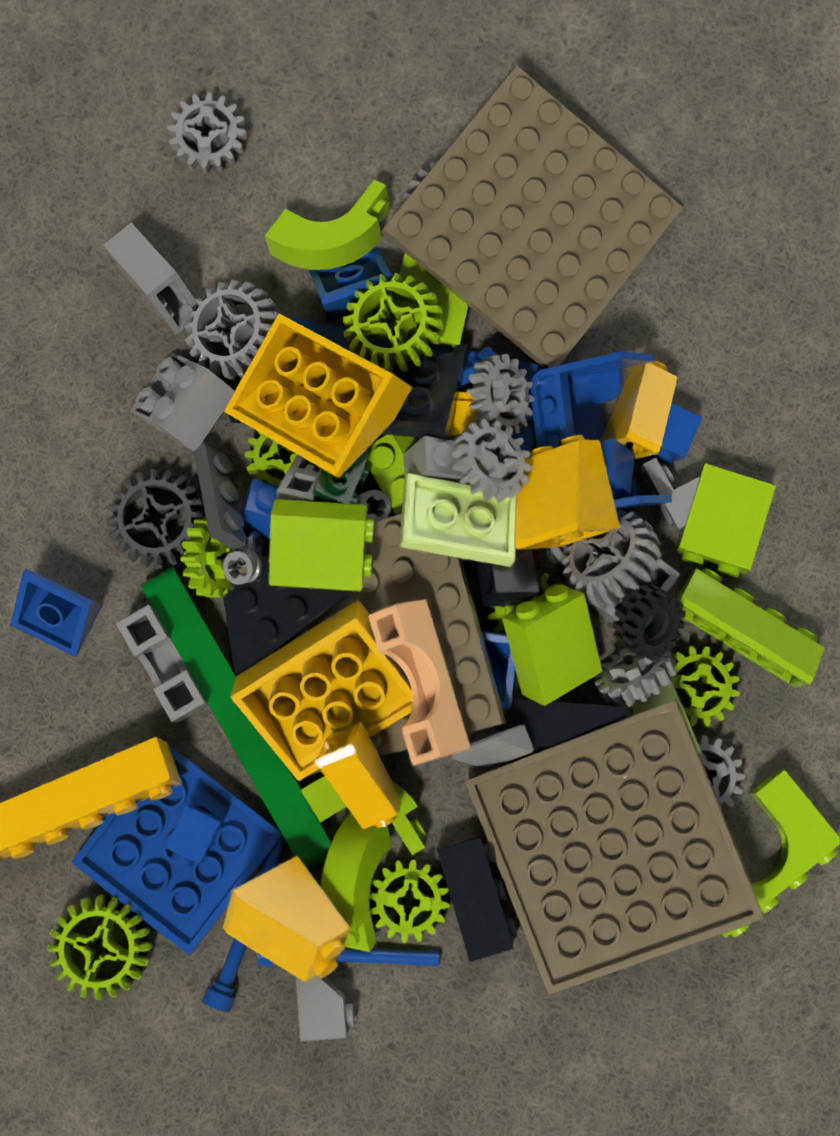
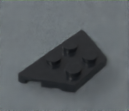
M270 561L262 566L260 576L256 580L238 585L223 597L235 675H240L290 643L353 594V592L350 590L269 585Z

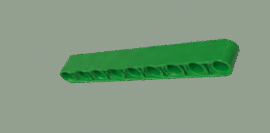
M172 566L141 584V587L294 856H298L309 871L326 861L331 846V841L326 834L327 830L322 822L320 823L301 792L302 787L298 780H295L287 766L231 699L236 678L234 669L224 651H221L217 645L216 637L208 623L197 610L198 606L189 590L182 584L178 571Z

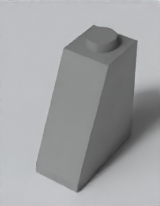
M132 223L103 245L115 263L175 335L185 328L184 325L193 322V318L189 316L187 311H196L199 306L177 272Z

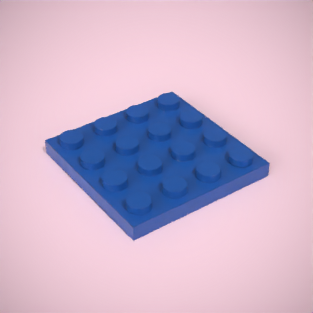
M168 743L182 784L171 788L172 794L165 798L154 801L148 798L138 802V808L123 815L112 813L106 816L103 823L99 825L71 863L124 905L129 904L134 913L140 915L143 920L190 956L229 906L232 891L244 885L281 838L282 833L276 826ZM186 805L197 807L224 821L205 862L202 864L194 862L192 867L172 859L173 851L165 848Z

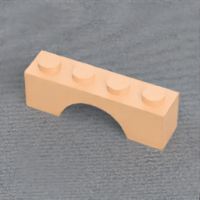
M426 599L395 604L368 615L379 653L394 659L404 670L411 685L413 706L408 721L402 727V732L412 766L471 749Z

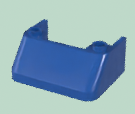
M620 351L538 371L531 380L533 386L530 388V395L534 397V402L531 403L537 448L544 446H553V449L562 446V439L575 435H583L584 440H601L604 433L601 403L613 401L621 394L624 386L622 369L654 362L653 354ZM633 479L631 494L618 496L614 499L616 511L672 502L671 495L638 496L637 485Z

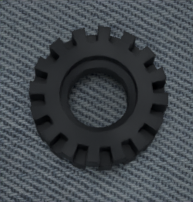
M642 585L639 586V592L632 590L629 593L631 597L629 601L623 598L620 602L624 608L622 611L616 609L614 616L619 618V620L613 621L612 628L617 630L613 633L614 637L618 640L617 642L638 657L652 660L655 655L658 657L663 656L664 648L670 651L674 647L671 643L674 638L679 640L681 634L677 631L685 627V622L681 619L686 617V612L682 609L684 606L678 599L655 585H649V587ZM653 616L652 621H651L650 624L645 628L647 622H648V621L650 620V618Z

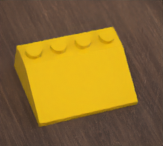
M278 314L224 412L340 478L394 421L412 387L392 373L289 318Z
M359 599L235 678L231 699L298 781L320 769L316 759L328 736L362 721L369 737H372L412 711L413 696L407 675L394 659L379 653L368 616L370 614Z

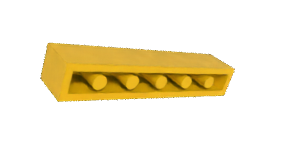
M154 737L0 803V861L11 856L12 859L28 856L34 852V846L44 842L47 844L61 842L69 837L68 832L79 827H81V830L94 828L103 823L102 818L112 813L123 815L137 809L138 802L148 798L152 801L159 800L172 794L171 788L181 785L182 782L168 742Z

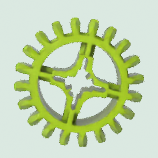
M394 273L391 282H387L386 278L380 274L379 284L373 286L372 282L366 280L368 291L362 293L355 290L354 296L358 302L347 303L346 308L352 315L343 317V323L348 327L344 331V337L347 341H351L349 349L352 353L359 354L358 356L380 368L384 365V369L390 373H393L396 365L399 366L402 372L407 373V363L413 361L416 366L420 367L421 360L419 356L423 353L425 356L432 357L433 352L428 345L440 344V337L435 332L442 331L444 328L443 322L438 319L443 315V311L440 306L436 305L438 301L436 295L432 292L428 293L429 289L425 283L421 282L416 285L415 278L410 275L402 281L400 274ZM394 300H406L414 303L418 308L411 309L410 306L400 308L395 305ZM379 306H381L379 312L376 315L370 317L372 313ZM391 312L398 319L396 321L397 325L394 326L395 335L388 327L391 326L390 322L393 320ZM417 330L414 336L406 342L409 333ZM376 337L377 340H390L393 348L375 346L368 339Z
M104 895L96 897L95 907H93L89 897L81 899L82 911L77 905L72 904L67 907L71 918L65 915L58 916L57 922L64 930L54 928L50 931V936L59 940V943L48 945L47 950L49 952H58L59 957L49 962L50 966L56 967L61 964L63 971L56 975L57 980L60 981L69 976L72 980L67 984L66 989L70 992L79 984L82 985L80 990V997L86 998L92 988H94L96 1000L103 999L105 988L110 997L114 998L119 995L118 984L122 989L128 991L132 988V982L128 976L136 980L141 979L143 976L141 970L135 965L147 966L150 962L149 958L140 955V951L145 952L152 949L151 943H140V938L150 933L149 928L137 931L135 925L143 920L142 917L136 915L130 919L127 916L132 911V907L129 904H126L121 911L117 910L120 901L115 897L110 900L108 907H106ZM92 916L103 917L102 923L98 926L94 935L74 933L77 926L84 919ZM114 922L118 923L124 930L128 939L129 950L114 940ZM103 935V947L107 948L110 953L104 952L99 955L100 958L96 959L97 949L91 946L92 944L89 942L95 943ZM71 944L85 955V973L78 968L73 960ZM105 960H121L126 962L117 975L109 978H96L98 970L101 969Z

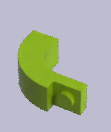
M374 179L353 208L342 217L332 221H310L285 209L265 234L270 255L291 266L308 270L333 269L360 259L370 252L382 239L379 222L386 218L390 209L386 185Z
M326 777L316 780L301 790L320 823L347 807ZM393 782L402 803L398 815H396V819L392 823L410 853L414 855L425 848L422 839L427 837V834L416 817L409 821L406 816L407 813L417 808L418 805L401 786Z
M351 812L340 825L329 848L323 869L321 889L350 927L344 943L345 947L370 952L377 943L369 908L371 882L379 862L392 844L388 825L381 828H376L375 825L362 829Z

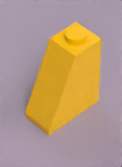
M655 360L651 363L633 366L600 441L615 438L634 453V459L658 454L662 446L678 377L667 372V366Z
M362 721L328 736L316 762L362 829L375 825L376 828H381L396 819V815H398L402 800Z

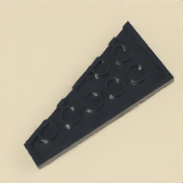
M467 345L454 347L455 352L435 355L433 350L432 357L425 356L422 353L420 355L421 366H416L413 361L407 363V373L402 372L398 365L395 366L392 374L411 386L412 389L394 421L381 433L382 435L419 438L429 436L448 439L468 358ZM229 415L231 423H243Z

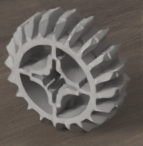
M232 279L230 285H227L225 282H218L217 292L211 288H205L207 298L205 300L195 298L199 306L196 311H187L189 316L193 318V322L184 325L186 331L191 333L185 339L186 344L192 348L189 352L191 357L197 360L199 365L208 368L217 377L224 376L229 380H234L236 375L243 378L278 315L274 311L277 308L275 302L268 298V294L261 288L256 289V286L250 282L245 281L242 284L240 281ZM236 305H250L254 314L249 316L241 314L237 311ZM218 343L222 346L225 345L229 349L230 355H217L213 345Z
M621 509L617 511L620 529L575 542L573 545L565 548L568 556L561 561L565 568L562 574L570 586L569 588L584 593L586 603L589 605L594 604L603 608L608 604L616 607L620 599L623 600L625 598L629 601V593L632 590L639 592V586L644 582H652L649 575L650 572L659 569L656 560L662 556L658 548L661 543L657 535L652 531L653 528L647 521H643L639 515H635L633 512L627 513Z

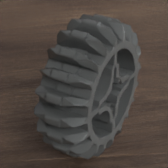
M151 469L150 480L148 481L142 472L136 473L137 485L134 486L133 483L126 479L123 484L129 491L125 495L118 490L114 492L113 495L121 501L120 504L108 505V510L116 513L117 517L108 518L106 523L111 527H119L112 531L109 537L113 541L123 539L116 547L120 553H124L131 548L127 559L132 563L142 555L141 566L144 568H148L152 558H154L156 568L163 569L165 565L164 557H168L171 565L176 566L178 565V559L175 554L180 551L184 555L186 549L183 548L182 542L189 541L186 530L194 528V520L203 519L206 516L203 511H195V509L204 505L203 498L191 499L198 490L194 485L184 489L187 479L182 475L172 483L173 473L170 470H166L162 480H160L158 471ZM163 490L171 492L180 497L183 503L178 505L173 503L165 506L159 505L152 491ZM142 496L143 511L140 516L132 519L133 523L128 524L130 510L133 504ZM152 506L161 515L166 516L165 519H161L163 521V524L160 525L162 532L152 522H148L149 518H152L150 515L154 512ZM186 514L185 526L177 539L172 542L170 534L171 525L180 519L182 515ZM139 532L141 534L153 532L162 547L149 548L142 546L133 539L132 535Z

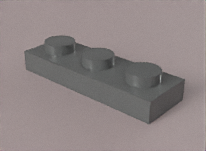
M204 444L194 451V457L210 537L236 551L246 544L243 531L244 521L240 515L237 502L238 492L234 487L231 473L233 469L232 464L223 453H217Z

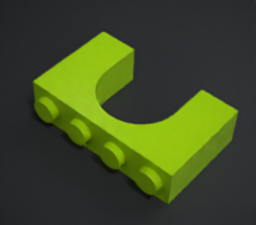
M777 770L750 792V795L775 824L782 843L781 856L776 868L766 878L751 883L763 913L768 912L779 903L778 895L786 888L790 887L793 890L809 878L807 871L818 863L822 866L832 860L838 854L836 847L840 845V837L785 770ZM751 924L720 935L725 938L732 935L735 938L747 930Z

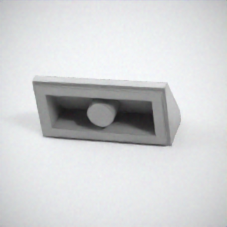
M518 725L469 744L471 749L451 754L452 759L480 768H490L532 753L533 746L525 725Z

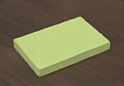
M408 473L404 479L400 547L511 567L515 562L516 495L511 499L507 497L499 503L494 496L487 502L483 499V492L478 491L474 495L470 493L472 485Z

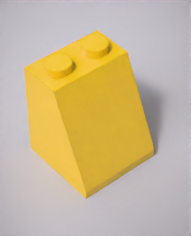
M575 435L562 439V446L553 449V446H544L531 450V457L524 460L525 463L532 466V470L526 474L529 482L521 488L522 491L516 494V550L559 548L620 529L600 440H584L583 435Z
M298 856L234 889L223 924V929L228 935L303 982H307L315 976L323 978L336 969L338 966L337 961L340 953L345 948L344 943L350 927Z

